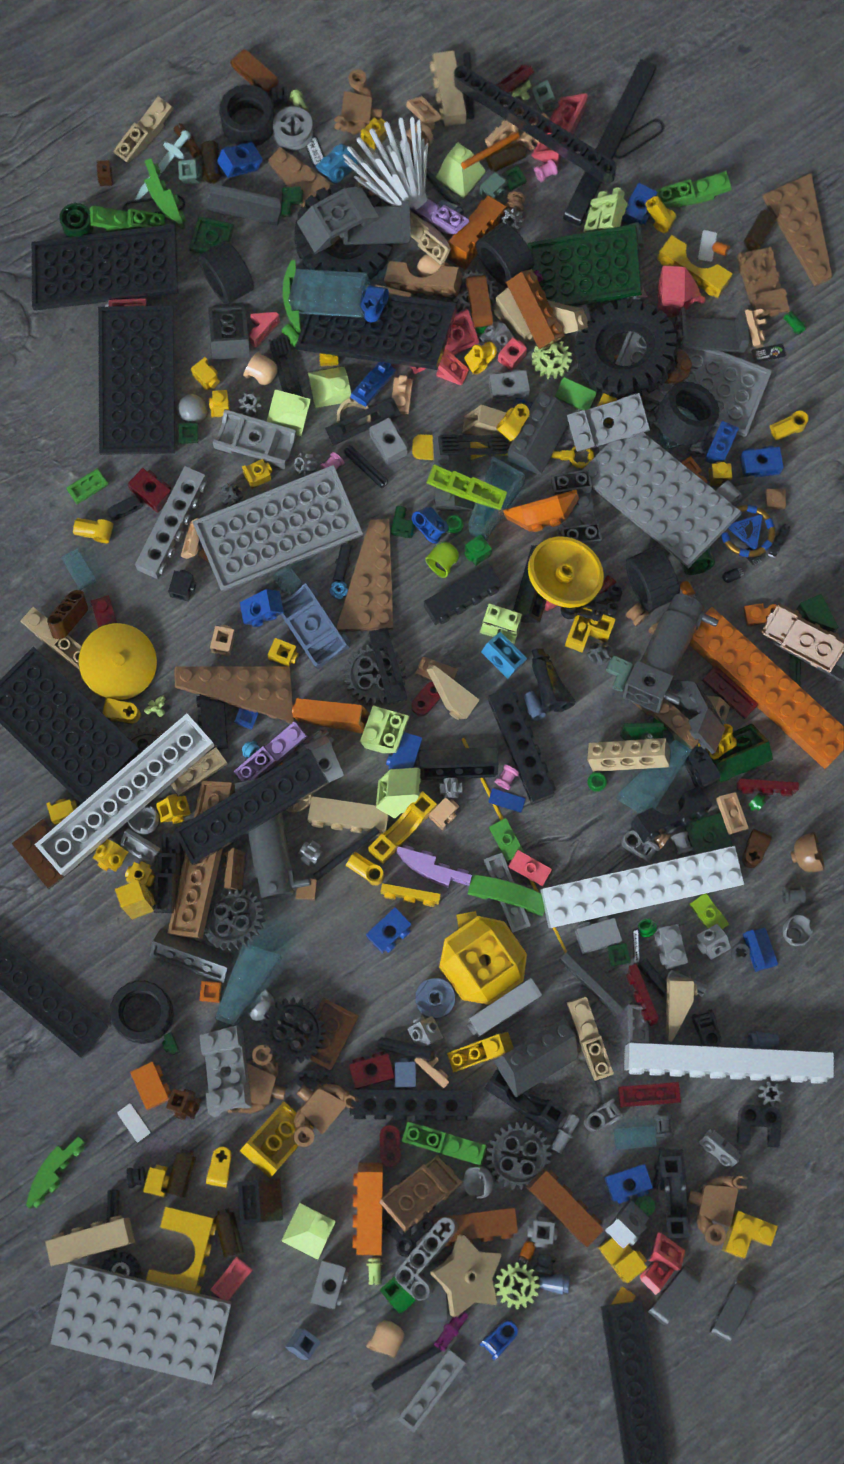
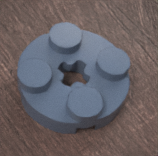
M432 978L422 982L416 991L415 1003L418 1010L428 1018L433 1016L435 1019L449 1014L455 1004V994L452 986L441 978ZM438 993L441 1001L433 1004L430 995Z

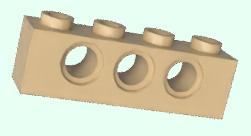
M666 738L589 743L587 760L593 772L670 767L671 750Z

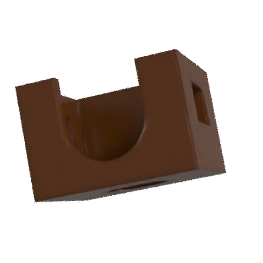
M109 160L97 161V177L100 187L113 186L112 168L110 167Z

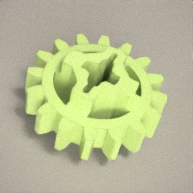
M562 341L559 344L555 342L549 347L541 349L535 346L534 353H532V365L535 366V372L540 370V376L542 377L546 374L547 379L550 378V375H553L554 379H557V374L564 376V371H569V365L572 362L570 359L572 353L568 352L569 347H563Z
M518 1262L515 1263L514 1268L507 1264L508 1270L505 1271L501 1268L500 1270L503 1275H496V1278L500 1280L499 1283L494 1284L495 1287L500 1289L496 1292V1295H502L503 1297L500 1301L503 1303L507 1300V1307L509 1308L512 1304H515L516 1309H519V1304L526 1308V1302L533 1303L534 1301L531 1297L533 1295L538 1296V1293L534 1291L535 1288L540 1287L539 1284L534 1282L538 1279V1276L532 1277L531 1274L534 1270L530 1269L527 1271L526 1264L522 1268H519ZM516 1271L523 1272L528 1277L522 1279L517 1276ZM509 1275V1283L503 1287L504 1280ZM513 1276L519 1283L522 1282L520 1286L521 1295L516 1289L511 1287L514 1285ZM531 1285L530 1292L525 1297V1289L527 1286ZM513 1293L517 1295L518 1300L510 1299L507 1294Z

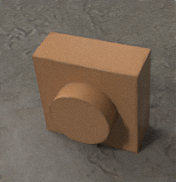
M766 489V509H785V489Z

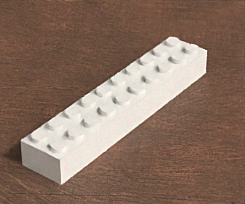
M185 714L35 844L36 847L56 870L65 876L215 745L188 714Z
M735 846L548 887L540 889V892L542 894L548 927L553 928L744 885L736 849Z
M629 1043L625 1046L624 1070H628L629 1074L642 1075L644 1071H649L650 1075L662 1076L665 1072H669L670 1076L682 1077L685 1073H690V1077L702 1078L705 1074H710V1078L722 1079V1077L730 1075V1079L742 1080V1078L750 1076V1080L762 1081L766 1077H770V1081L782 1082L787 1080V1078H791V1082L802 1083L807 1081V1079H811V1083L821 1084L827 1082V1079L834 1078V1053Z

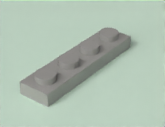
M503 853L484 859L490 877L514 883ZM499 901L512 933L531 927L524 908Z
M449 1349L397 1419L412 1432H415L460 1372L465 1362Z

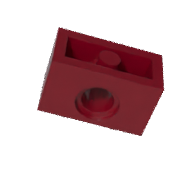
M143 467L127 483L129 490L138 495L143 502L157 513L165 506L171 494V487L163 481L161 483L151 470L146 471ZM149 487H156L152 492L147 491Z
M384 1052L372 1054V1058L364 1060V1057L353 1059V1063L349 1064L355 1089L394 1079L389 1055H384ZM374 1064L377 1067V1072L374 1075H368L365 1071L367 1065Z

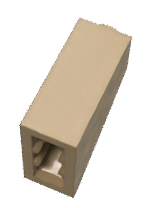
M509 288L505 289L496 297L494 314L524 344L528 340L532 341L534 338Z
M547 300L553 308L554 315L562 326L564 334L588 328L584 309Z
M480 405L465 415L462 433L468 435L501 434L496 427L506 412Z

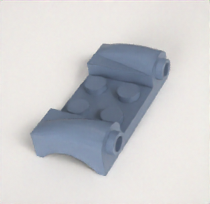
M305 583L293 595L282 600L284 613L281 616L314 666L319 669L349 649L348 644L350 640L345 633L341 635L319 603L317 598L320 595L314 587L310 588Z

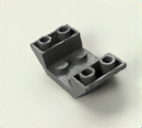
M362 187L344 188L312 205L297 221V224L316 254L331 246V239L360 223L364 228L377 221L379 216Z
M589 470L552 475L553 496L575 489L579 496V500L567 520L558 526L560 537L573 538L584 544L602 542L599 523H596L591 497L592 483Z
M672 680L670 693L681 697V707L684 710L688 709L692 715L698 712L697 716L688 721L691 726L689 730L695 740L699 739L698 742L704 750L707 748L711 754H714L725 727L713 703L695 682Z

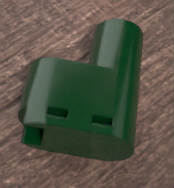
M301 187L282 188V217H292V205L303 204L304 191Z
M396 506L391 534L411 539L415 533L416 526L413 524V521L405 519L407 508Z

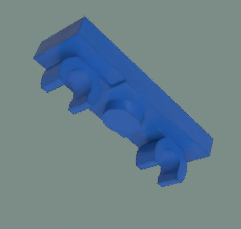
M378 362L351 393L350 398L366 407L392 378L396 369L391 367V363Z

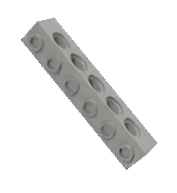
M184 466L135 563L138 571L156 579L159 578L160 574H164L167 568L166 562L168 558H172L175 552L174 546L177 541L181 540L183 536L182 530L185 525L189 524L192 517L190 514L193 509L197 508L200 501L199 496L201 492H205L208 486L204 474ZM188 488L194 489L192 493H185ZM180 504L186 505L182 510L177 509V506ZM173 520L177 521L175 526L168 525ZM163 537H169L167 542H160ZM155 553L161 554L158 559L152 558Z

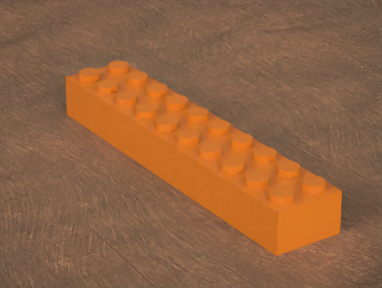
M711 607L705 614L718 619L717 626L715 627L702 621L689 645L713 667L717 666L759 704L757 706L758 709L818 764L826 769L844 750V726L717 610Z

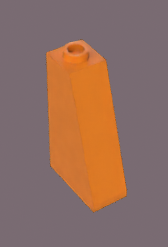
M296 698V702L292 707L293 718L298 722L362 734L370 715L362 705Z

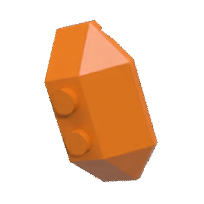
M575 489L570 492L505 509L503 512L507 520L527 531L538 532L543 530V527L550 525L555 527L565 522L578 502L579 496Z

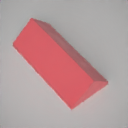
M585 93L561 97L558 102L559 107L555 108L550 121L573 135L586 110L588 95ZM541 142L537 143L531 155L533 158L545 163L551 159L556 167L562 158L561 155Z
M468 309L455 315L445 349L453 355L480 343ZM410 366L414 374L426 369Z

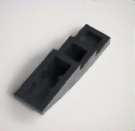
M162 833V853H158V873H154V913H174L183 855V847L175 833Z

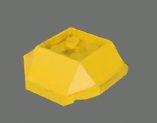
M476 916L444 939L439 968L461 1000L490 1005L524 982L527 953L504 921ZM483 954L489 958L487 966H483L479 962V958Z

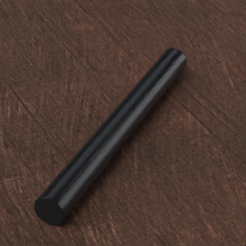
M466 52L464 53V66L472 70L471 53ZM466 95L467 119L471 120L474 119L473 99Z
M426 168V178L448 202L460 205L443 184Z
M376 827L372 828L313 874L317 880L322 878L380 833Z
M431 1347L372 1382L371 1385L374 1391L442 1351L440 1350L441 1347Z

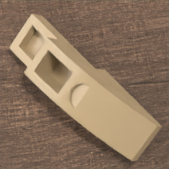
M157 97L138 124L134 123L113 152L127 163L133 160L164 128L163 123L173 111V107L160 97Z
M410 212L411 237L419 243L418 246L437 263L443 265L451 250L449 243L432 224L423 221L416 214Z
M32 607L20 622L48 647L79 670L78 659L82 646L69 635L62 639H54L51 636L47 618L36 608Z
M583 996L567 1002L577 1038L594 1081L613 1075L614 1073L587 997Z

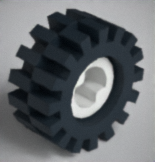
M124 1252L111 1255L102 1266L103 1270L116 1272L117 1267L121 1266L122 1269L127 1270V1276L139 1278V1275H141L140 1264H138L137 1259L131 1254Z

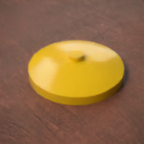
M562 536L548 538L535 548L529 559L528 574L533 587L544 599L555 605L567 608L584 606L596 597L603 585L604 573L599 558L587 545L576 539Z
M113 623L99 627L86 638L79 653L78 665L83 681L92 692L105 699L110 698L122 701L136 697L149 686L156 672L157 657L151 641L143 632L127 624Z

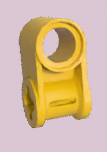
M491 341L486 342L484 345H474L464 357L474 375L483 372L487 368L488 364L496 356V346Z
M518 404L514 408H510L496 429L510 441L514 440L529 417L528 407L524 404Z
M110 698L105 699L102 713L110 721L134 724L140 720V710L133 703ZM133 710L134 714H130L129 717L127 713H131V711Z
M724 724L725 730L714 754H711L706 748L710 758L718 759L737 745V741L732 734L733 727L731 725Z
M223 1146L214 1150L206 1184L227 1187L232 1158L229 1148ZM222 1150L227 1155V1159H223V1162L217 1157V1153H221Z

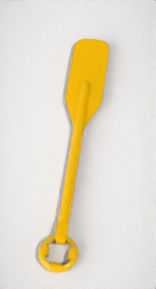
M420 434L413 438L412 454L416 459L433 460V435ZM470 442V448H488L481 443ZM574 446L570 451H554L551 458L570 461L573 466L582 469L595 456L593 450L588 449L589 462L577 463L574 461V451H576ZM471 455V460L485 455Z

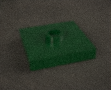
M198 216L189 251L202 254L223 241L230 243L234 224Z
M721 813L693 821L684 827L685 831L688 832L687 837L691 847H693L694 855L733 846Z

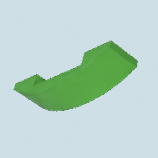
M291 260L284 276L283 300L289 322L295 331L300 334L301 318L299 310L293 311L291 285H298V270L296 261Z
M472 875L467 894L482 899L491 898L524 908L526 912L540 916L544 915L545 908L541 893L505 880Z

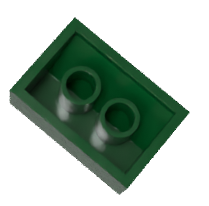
M753 724L733 731L732 734L737 741V745L718 759L711 758L720 773V782L730 780L737 775L746 773L773 760L770 742Z

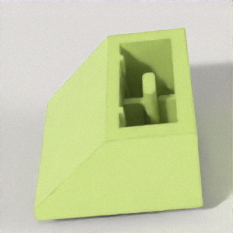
M372 706L360 739L361 744L366 749L376 752L397 753L409 716Z
M421 769L389 770L378 781L376 808L393 818H396L400 813H404L407 807L419 798Z

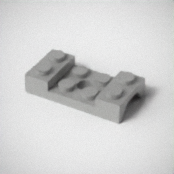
M640 393L567 415L577 452L650 431ZM606 418L614 420L612 428L604 427L603 423Z
M224 409L222 424L218 436L213 440L214 449L231 454L232 452H237L257 459H263L272 466L285 469L297 435L294 429ZM253 434L260 436V439L256 442L251 441L249 438Z
M232 1026L199 1035L201 1054L205 1056L209 1089V1093L206 1094L208 1114L217 1117L222 1111L234 1108H252L243 1029L238 1026ZM230 1067V1068H231V1073H230V1075L227 1076V1077H224V1075H223L224 1070H225L226 1068Z

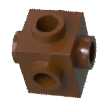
M173 1088L166 1108L175 1113L174 1117L185 1120L186 1117L195 1119L201 1100L195 1097V1092L184 1089V1091Z

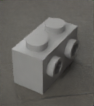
M607 916L598 919V923L590 925V922L578 926L579 929H576L575 935L582 955L619 944L622 941L615 918L609 919Z
M675 924L659 928L655 934V941L657 946H660V961L665 966V970L685 966L688 960L679 925Z

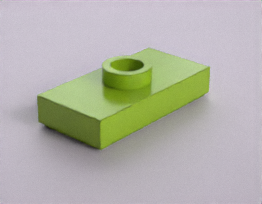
M706 893L689 904L707 929L718 924L723 930L729 925Z

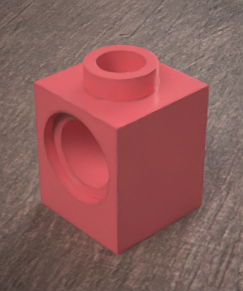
M512 337L499 352L498 362L510 371L514 370L526 356L527 348L525 344ZM514 351L517 355H511L509 352Z

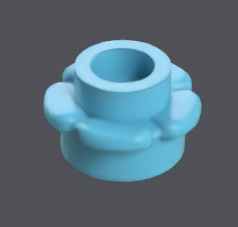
M248 741L242 747L245 758H250L260 749L256 741Z

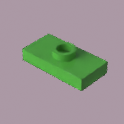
M97 468L66 487V489L78 505L109 484Z
M506 818L489 827L507 862L512 860L517 850L525 853Z

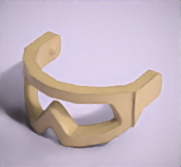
M351 398L346 399L337 410V422L341 421L340 416L342 412L349 407L355 406L363 410L369 408L368 406L364 407ZM371 414L368 415V423L371 422Z

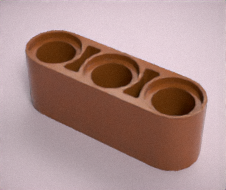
M243 49L230 60L231 66L251 85L262 88L268 94L272 91V88L279 85L277 77L247 50Z
M486 276L466 277L473 327L492 326L493 319Z

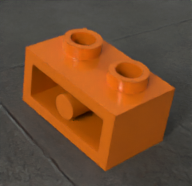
M150 1062L130 1072L146 1110L149 1111L168 1102L169 1095L172 1092L168 1083L164 1084L161 1076H164L159 1064L156 1065L154 1062Z

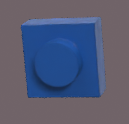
M239 708L234 723L252 730L259 712L255 713Z

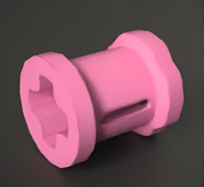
M551 159L546 164L534 168L535 175L540 182L545 181V178L551 175L555 176L558 174L557 167Z
M332 452L330 454L331 457L324 464L322 463L320 468L324 469L334 465L337 470L345 462L338 454Z
M504 765V770L500 777L495 780V783L506 790H510V785L515 776L519 775V772L511 766Z

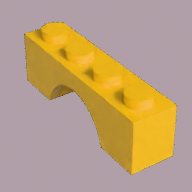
M671 235L660 250L657 260L663 266L685 267L695 280L697 286L704 289L708 295L719 298L729 284L733 274L718 264L710 268H699L693 265L686 255L687 244Z
M422 791L417 801L412 802L401 817L368 847L369 853L383 865L397 851L398 846L400 847L429 817V814L436 808L437 804Z

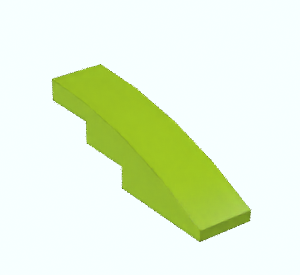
M435 464L432 466L426 482L443 491L501 510L507 494L506 491L475 477L469 478L456 471L450 472Z

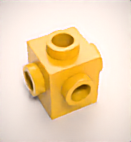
M172 794L156 804L161 822L177 824L183 822L185 817L191 815L186 796Z
M107 839L96 849L92 858L99 862L97 866L105 871L110 869L116 872L123 864L128 851Z
M140 861L139 864L134 862L126 870V881L132 883L138 880L141 885L145 884L149 888L154 883V871L150 869L151 865ZM138 872H142V876L140 878H136Z

